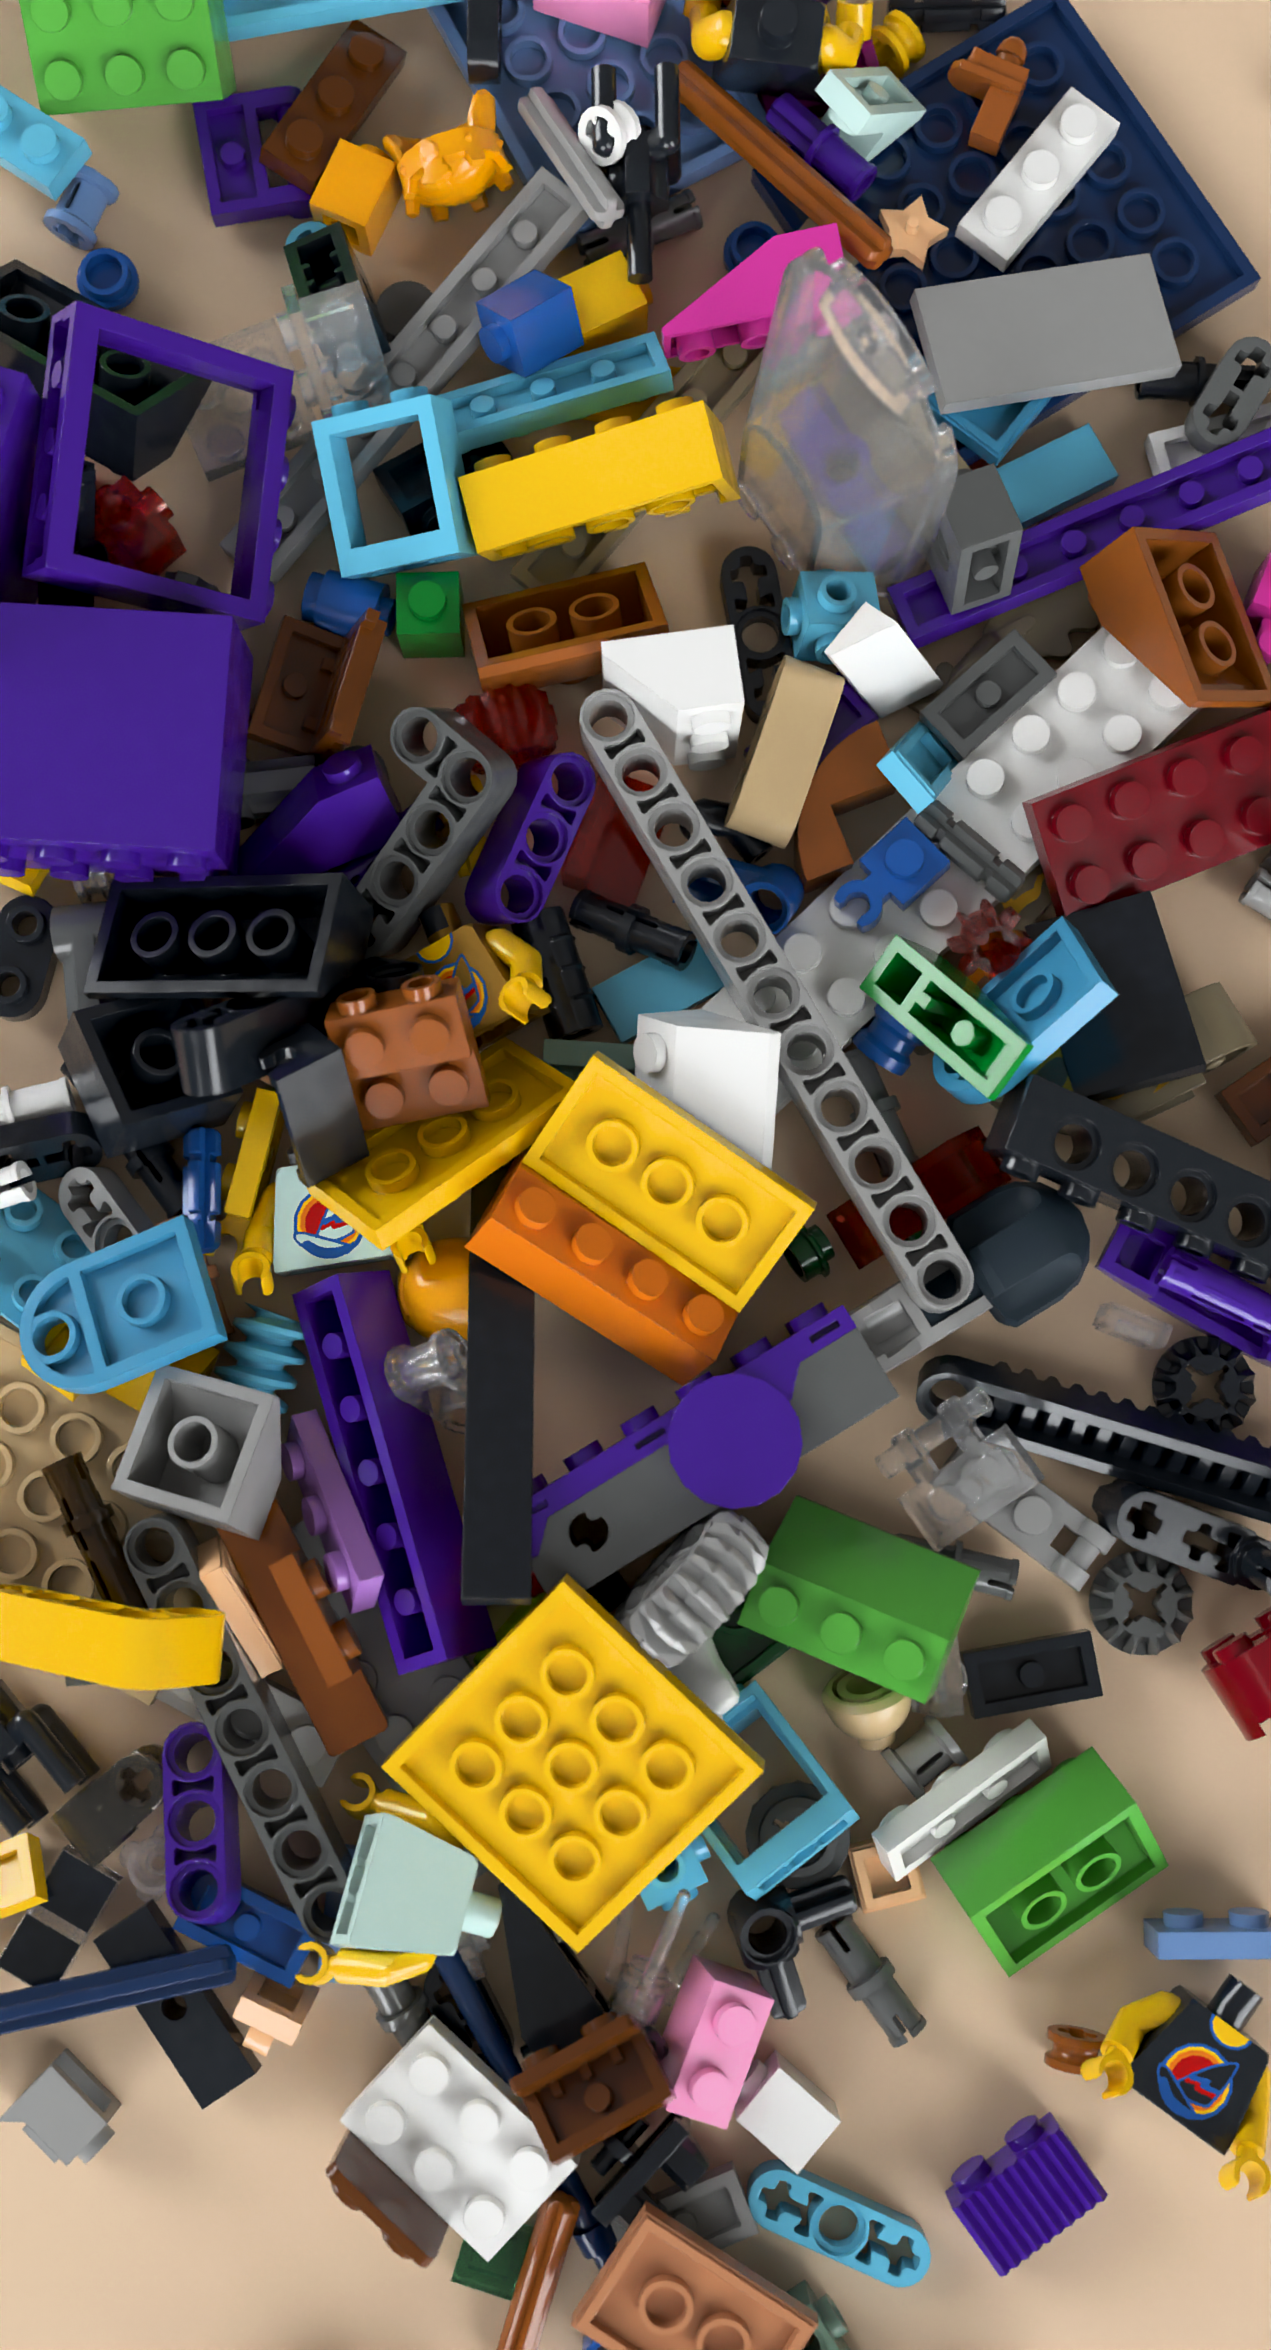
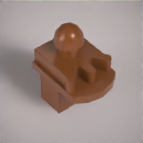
M1010 36L1003 40L995 52L996 56L983 51L979 47H973L968 59L954 60L947 73L949 82L956 90L983 100L970 131L968 146L995 157L1024 93L1030 71L1022 67L1026 60L1027 49L1024 41L1018 36Z

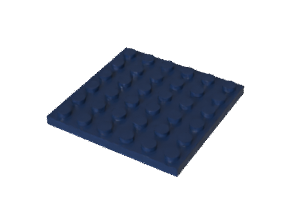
M1031 0L899 80L927 111L917 123L869 161L870 164L873 163L878 168L877 175L866 192L852 203L884 230L878 217L880 209L905 210L922 195L928 217L949 228L947 237L927 249L923 271L905 257L889 258L876 270L867 269L858 262L848 274L852 301L848 321L845 323L848 327L857 323L901 381H903L924 355L910 305V298L914 289L1150 253L1175 339L1253 291L1261 277L1070 1ZM1010 36H1018L1024 41L1027 49L1026 60L1022 67L1030 71L1024 93L995 157L968 146L970 131L983 100L956 90L949 82L947 73L954 60H967L973 47H979L983 51L996 56L995 52L1003 40ZM1073 87L1120 122V126L1110 144L1007 269L1002 272L955 236L958 223L1067 91ZM790 146V148H791L793 151H795L802 159L804 158V157H803L800 153H798L792 146ZM814 167V169L819 174H821L827 181H829L844 196L848 197L842 190H840L834 183H832L826 176H824L817 168ZM752 169L751 183L785 233L798 231L809 217L756 169ZM1090 391L1052 397L1026 431ZM937 425L968 466L981 459L980 456Z

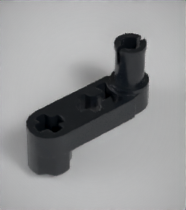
M1119 1478L1110 1484L1100 1486L1094 1494L1091 1507L1097 1514L1099 1525L1131 1547L1234 1586L1238 1584L1251 1590H1264L1271 1596V1542L1257 1535L1255 1531L1242 1524L1140 1484ZM1134 1506L1136 1507L1135 1513L1129 1519L1127 1518V1514L1130 1511V1509ZM1187 1530L1191 1532L1199 1531L1219 1542L1216 1554L1196 1544L1189 1546L1183 1542Z

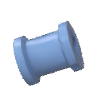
M83 165L63 191L56 208L47 209L42 221L51 233L69 245L86 251L93 250L98 239L94 231L106 206L115 203L120 193L111 180L100 174L97 170Z

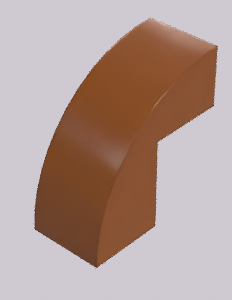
M878 720L861 727L842 740L824 758L814 773L795 828L793 845L795 871L801 877L804 894L832 884L845 871L852 869L854 865L836 816L891 796L896 791V788L876 766L890 750Z

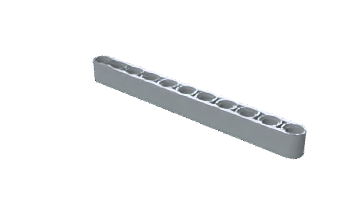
M604 688L593 692L585 699L580 709L581 741L586 754L745 1021L781 1032L778 1077L910 1299L918 1308L928 1313H943L959 1306L969 1297L974 1285V1273L968 1259L635 703L627 694L617 689ZM604 717L618 718L626 725L619 735L613 737H603L597 734L592 727L594 723ZM647 770L657 777L658 783L651 790L639 792L630 789L624 783V780L631 772ZM673 823L684 826L690 832L691 837L685 844L673 847L661 843L656 834L664 825ZM706 877L718 881L724 892L717 900L702 902L695 899L688 888L696 879ZM744 932L752 937L757 948L749 956L743 958L733 957L723 949L721 941L729 933ZM767 986L777 987L788 996L790 1005L780 1013H767L756 1005L754 995L761 988ZM799 1041L810 1042L820 1050L823 1057L822 1064L811 1070H802L791 1063L787 1049L793 1043ZM833 1096L847 1099L853 1105L856 1112L855 1121L844 1127L828 1123L822 1115L821 1103ZM865 1152H874L881 1155L889 1167L887 1180L879 1184H871L862 1180L855 1169V1158ZM908 1208L920 1217L922 1234L919 1239L903 1241L891 1232L889 1216L893 1210ZM933 1264L943 1265L954 1274L956 1290L951 1298L938 1299L926 1290L923 1277L928 1266Z

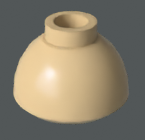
M846 1670L836 1674L826 1684L821 1695L825 1710L832 1722L848 1736L857 1738L859 1746L869 1751L885 1749L896 1741V1730L904 1723L912 1699Z

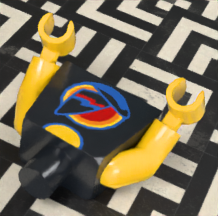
M685 0L682 13L689 18L691 44L694 52L703 60L714 61L712 79L724 90L774 97L790 93L797 100L825 103L815 89L829 69L855 68L863 41L871 39L873 0H867L866 3H848L846 0H837L835 25L831 24L827 5L814 0H731L726 10L721 11L722 0Z
M1229 1973L1208 2005L1186 1988L1178 1985L1170 1992L1160 1990L1122 2006L1101 2044L1102 2056L1087 2059L1082 2064L1080 2071L1084 2080L1097 2079L1105 2071L1108 2077V2085L1106 2090L1102 2092V2099L1125 2095L1133 2088L1223 2156H1225L1230 2148L1236 2158L1224 2164L1218 2173V2181L1226 2191L1238 2185L1240 2171H1242L1249 2182V2190L1246 2194L1248 2202L1268 2193L1271 2187V2172L1262 2158L1265 2156L1270 2119L1271 2071L1267 2066L1269 2053L1256 2040L1243 2031L1263 2001V1998Z

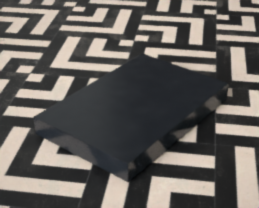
M1148 890L1075 911L1067 917L1062 915L1080 932L1118 993L1115 999L1059 1047L1072 1091L1097 1102L1205 1072L1206 1062L1151 891ZM1061 916L1025 926L1029 945Z

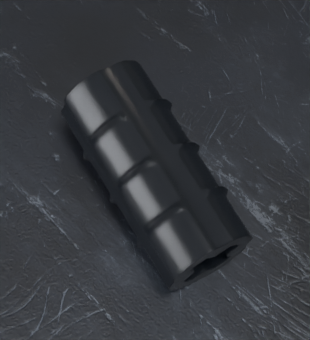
M561 906L544 908L536 918L529 922L510 924L515 935L537 949L541 954L542 990L547 992L552 998L549 1004L551 1012L542 1016L549 1039L577 1040L602 1029L604 1026L595 1003L596 996L592 994L585 974L586 967L582 965L574 942L576 938L571 933L563 908Z

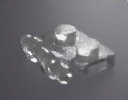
M979 1386L961 1398L956 1395L948 1398L937 1406L936 1416L916 1430L907 1427L891 1439L892 1446L875 1458L878 1469L886 1478L891 1479L906 1469L917 1485L902 1494L898 1501L936 1552L1019 1498L1045 1478L1006 1423L986 1437L977 1427L976 1419L993 1408L990 1397ZM952 1437L963 1453L939 1469L932 1460L930 1451Z

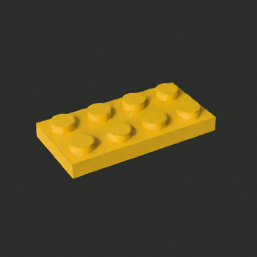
M504 1037L480 1053L491 1095L489 1107L365 1131L364 1135L370 1155L307 1188L312 1197L383 1251L533 1145L575 1081Z
M597 1051L591 1057L521 1161L739 1313L817 1205L815 1200L600 1051Z

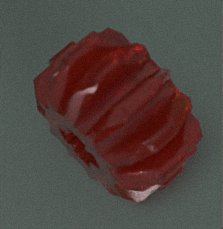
M509 683L503 688H488L486 692L480 695H469L465 699V703L458 704L453 709L504 750L514 761L516 770H519L522 764L528 760L550 755L557 748L556 741L559 738L556 725H558L554 706L549 703L546 691L537 689L535 685L524 684L515 687ZM477 761L473 765L472 771L480 775L486 774L484 767Z

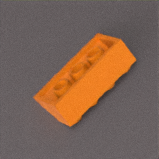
M528 1147L515 1157L464 1247L681 1386H684L716 1361L739 1312L522 1163L521 1161L531 1148Z

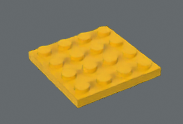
M566 1573L386 1758L381 1768L573 1950L579 1953L764 1771L766 1761L663 1663L656 1658H652L626 1628Z

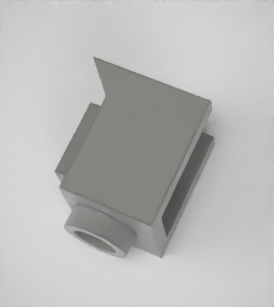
M66 2048L0 2117V2122H24L26 2125L22 2130L54 2163L60 2159L67 2166L78 2156L87 2164L115 2134V2131L108 2125V2122L122 2104Z

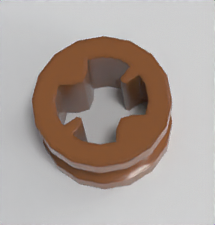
M1050 2025L1047 2027V2038L1053 2042V2048L1045 2052L1044 2063L1062 2072L1081 2075L1080 2069L1082 2064L1087 2059L1098 2057L1105 2035L1079 2026Z

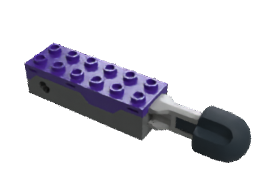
M1014 1181L992 1189L947 1217L946 1224L968 1259L974 1273L972 1291L969 1297L959 1306L943 1313H928L916 1306L900 1281L847 1312L844 1305L828 1312L824 1304L820 1302L784 1324L790 1336L772 1347L765 1336L730 1357L729 1359L734 1365L735 1370L729 1374L742 1373L764 1379L786 1395L800 1420L803 1442L800 1457L899 1397L898 1392L886 1373L989 1310L998 1322L1018 1327L1063 1299L1079 1284L1089 1262L1090 1234L1082 1212L1072 1202L1060 1197L1057 1194L1058 1190L1041 1182ZM937 1264L926 1268L923 1277L926 1290L938 1299L951 1298L956 1290V1279L951 1270ZM710 1370L675 1391L680 1402L690 1389L713 1376ZM653 1405L620 1425L626 1437L605 1450L598 1439L563 1460L569 1472L548 1484L543 1474L533 1478L532 1599L544 1592L547 1594L566 1573L584 1590H587L720 1507L704 1502L682 1484L670 1463L667 1433L673 1412L677 1406L660 1416ZM584 1512L591 1521L602 1517L609 1529L607 1537L596 1545L588 1537L578 1541L572 1532V1520Z

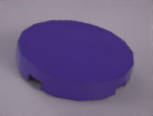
M742 1373L712 1376L690 1389L675 1408L667 1433L670 1463L682 1484L704 1502L728 1509L758 1506L780 1493L795 1474L803 1447L800 1420L786 1395L766 1380Z

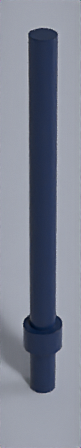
M457 1948L453 1956L437 1955L434 1963L490 2068L510 2086L508 2081L522 2073L523 2069L461 1953ZM574 2169L556 2189L562 2190L566 2194L575 2196L578 2199L580 2212L572 2235L583 2256L586 2259H593L600 2271L617 2246V2239L611 2223L605 2228L591 2213L595 2204L578 2172Z

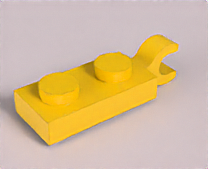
M261 1088L256 1089L253 1102L245 1101L241 1107L235 1131L236 1138L243 1139L236 1164L229 1162L226 1165L221 1179V1200L226 1201L223 1211L226 1213V1216L220 1221L221 1238L228 1235L235 1238L237 1250L234 1260L241 1255L245 1231L252 1219L255 1206L263 1188L269 1185L285 1126L277 1093ZM213 1252V1253H207V1254H203V1255H206V1256H209V1257H213L214 1254H215V1252Z

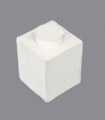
M774 2050L764 2063L759 2059H755L751 2063L734 2108L736 2120L796 2174L802 2170L841 2122L835 2102L777 2050Z

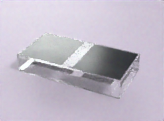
M66 1845L46 1876L49 1901L26 1910L0 1955V1969L28 1986L65 1979L124 1877L71 1845Z

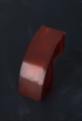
M979 1125L947 1140L911 1164L944 1221L947 1220L949 1215L1012 1180L1008 1173L999 1168L1001 1161L998 1157L982 1151L987 1138ZM849 1199L826 1215L859 1270L885 1256L852 1199ZM899 1208L891 1212L889 1226L891 1232L897 1238L908 1241L910 1240L909 1236L922 1230L921 1219L914 1211L908 1208Z

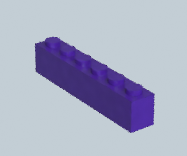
M390 1271L337 1273L292 1294L339 1465L384 1572L377 1600L398 1675L450 1662L495 1647L497 1641L487 1606L462 1605L463 1523Z

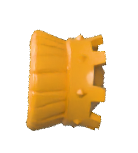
M479 89L473 95L467 115L468 122L454 129L422 139L407 138L395 134H387L382 139L383 148L397 163L398 176L403 188L401 193L405 200L406 215L411 219L419 217L420 206L430 208L434 223L449 220V206L455 207L469 202L474 212L478 213L489 207L485 191L495 184L501 192L509 191L514 185V181L509 174L513 166L507 160L502 149L504 141L499 138V134L495 133V97L486 89Z

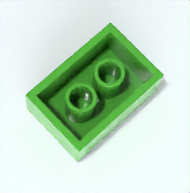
M19 0L40 111L47 115L224 100L237 91L223 0Z

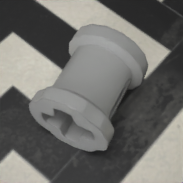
M931 1712L923 1718L925 1726L898 1748L893 1750L887 1747L881 1752V1755L917 1800L925 1795L924 1787L953 1763L962 1765L968 1760L961 1748Z

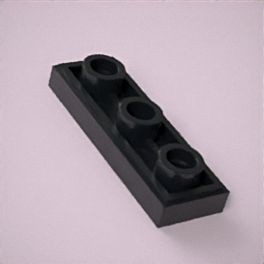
M154 1899L139 1907L93 1940L110 1968L187 1952ZM212 1989L182 1995L181 1997L185 2000L187 2007L179 2005L174 1997L136 2005L135 2007L202 2110L255 2075L262 2066L254 2052L242 2046L244 2037Z

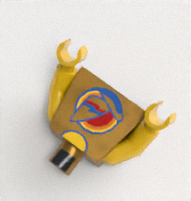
M451 902L432 906L419 915V920L429 946L404 961L420 963L423 966L424 975L435 974L440 976L441 980L454 977L460 978L479 1051L551 1012L549 1004L552 998L547 992L542 990V957L537 949L505 928L478 923L462 925L455 905Z

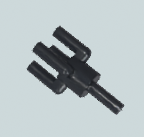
M661 62L654 67L655 127L651 128L640 125L641 134L637 139H632L626 144L623 157L615 164L604 167L599 166L624 203L623 217L626 218L628 281L636 285L647 284L653 280L651 219L657 214L668 211L670 206L669 186L675 185L680 180L682 173L679 66L673 62ZM599 64L591 69L592 107L603 104L614 109L613 101L617 99L615 67L608 64ZM597 116L596 125L592 123L593 149L600 157L608 158L612 153L615 138L607 132L608 121Z
M0 1679V1824L11 1838H14L25 1828L31 1829L49 1814L47 1808L16 1771L35 1755L62 1791L67 1793L77 1784L81 1786L100 1770V1767L49 1705L38 1704L31 1709H26L6 1683Z

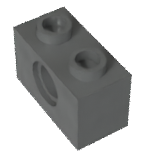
M994 463L975 470L963 468L953 471L940 482L932 484L924 554L951 615L1011 594L1023 527Z

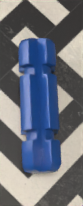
M197 1127L191 1128L183 1137V1158L189 1161L188 1166L183 1167V1215L193 1221L202 1253L207 1254L215 1252L221 1245V1223L215 1221L216 1215L221 1214V1164L216 1161L218 1156H222V1136L216 1129Z

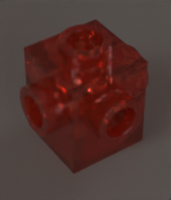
M123 475L113 485L106 484L95 491V540L105 545L111 564L159 576L187 551L176 529L168 521L174 516L173 512L149 485L140 492Z

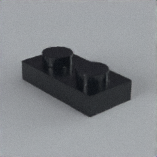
M1086 1628L959 1651L970 1712L974 1719L1103 1696L1091 1631Z

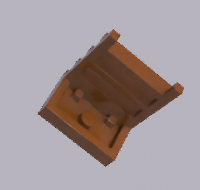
M368 607L345 637L284 615L280 621L249 719L248 739L295 756L315 754L317 763L320 765L330 756L343 751L344 746H349L388 624L385 621L379 620L381 612Z

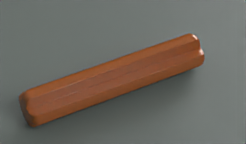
M556 2189L539 2208L497 2350L538 2349L580 2212L578 2199L575 2196L566 2194L562 2190Z

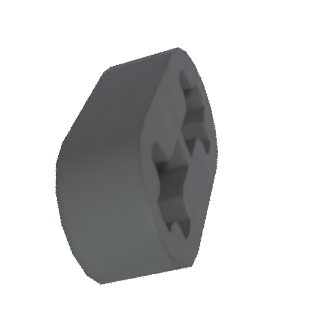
M1244 337L1236 341L1217 363L1189 410L1184 423L1185 435L1189 444L1197 451L1208 454L1232 444L1248 428L1271 389V344L1267 340L1259 337ZM1246 358L1252 359L1256 363L1253 371L1255 376L1242 389H1239L1233 384L1241 372L1242 366L1240 364ZM1223 402L1231 408L1223 420L1222 426L1224 428L1215 435L1207 429L1210 423L1209 416Z

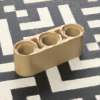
M788 655L783 657L772 681L726 814L724 827L783 849L787 846L800 817L843 692L845 677Z

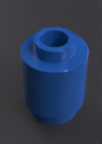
M329 569L326 574L314 571L309 576L304 589L301 617L303 621L313 623L316 627L345 637L366 609L370 607L381 612L379 620L388 623L384 636L389 637L396 623V599L390 598V587L388 584L366 578H341L340 571Z

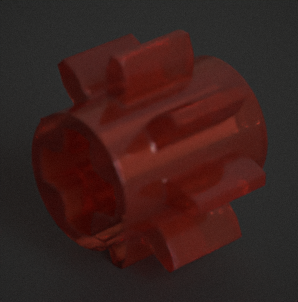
M982 899L979 911H975L968 916L965 913L957 912L956 917L962 925L960 935L946 940L952 952L958 954L966 953L958 963L959 969L966 977L974 974L979 967L989 981L998 973L1008 970L1015 964L1020 954V947H1025L1032 943V938L1025 931L1019 929L1012 930L1021 918L1020 914L1012 906L1004 909L1000 915H997L993 905L987 899ZM996 931L1000 937L991 939L989 950L982 951L978 946L988 943L989 933Z

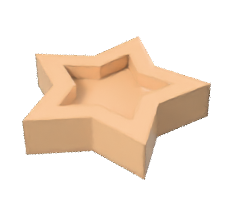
M922 195L905 210L880 209L878 217L885 232L892 239L893 252L889 258L905 257L923 271L927 249L947 237L949 228L928 217Z

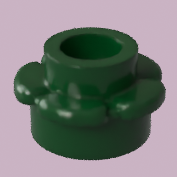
M814 1224L808 1229L803 1225L783 1252V1255L795 1274L803 1282H808L817 1275L822 1274L824 1277H827L830 1274V1266L827 1261L835 1257V1252L826 1235Z

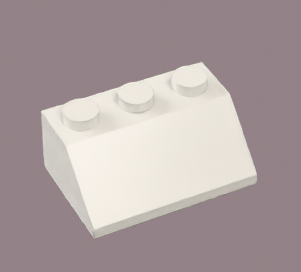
M734 625L601 642L602 689H617L630 697L672 765L688 764L690 770L706 771L722 767L726 764V759L735 758L745 701ZM609 717L625 729L626 725L620 719Z
M702 1009L638 1014L637 1038L633 1046L635 1076L772 1171L781 1032Z

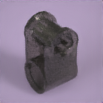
M150 1744L143 1745L134 1750L128 1756L116 1762L100 1778L91 1781L50 1818L92 1869L127 1840L139 1828L137 1825L163 1803V1746ZM147 1768L154 1778L149 1782L148 1787L141 1790L137 1787L134 1780L138 1778L142 1770Z

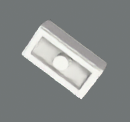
M867 602L860 607L824 651L860 697L880 718L934 693L943 686L941 679L900 625Z

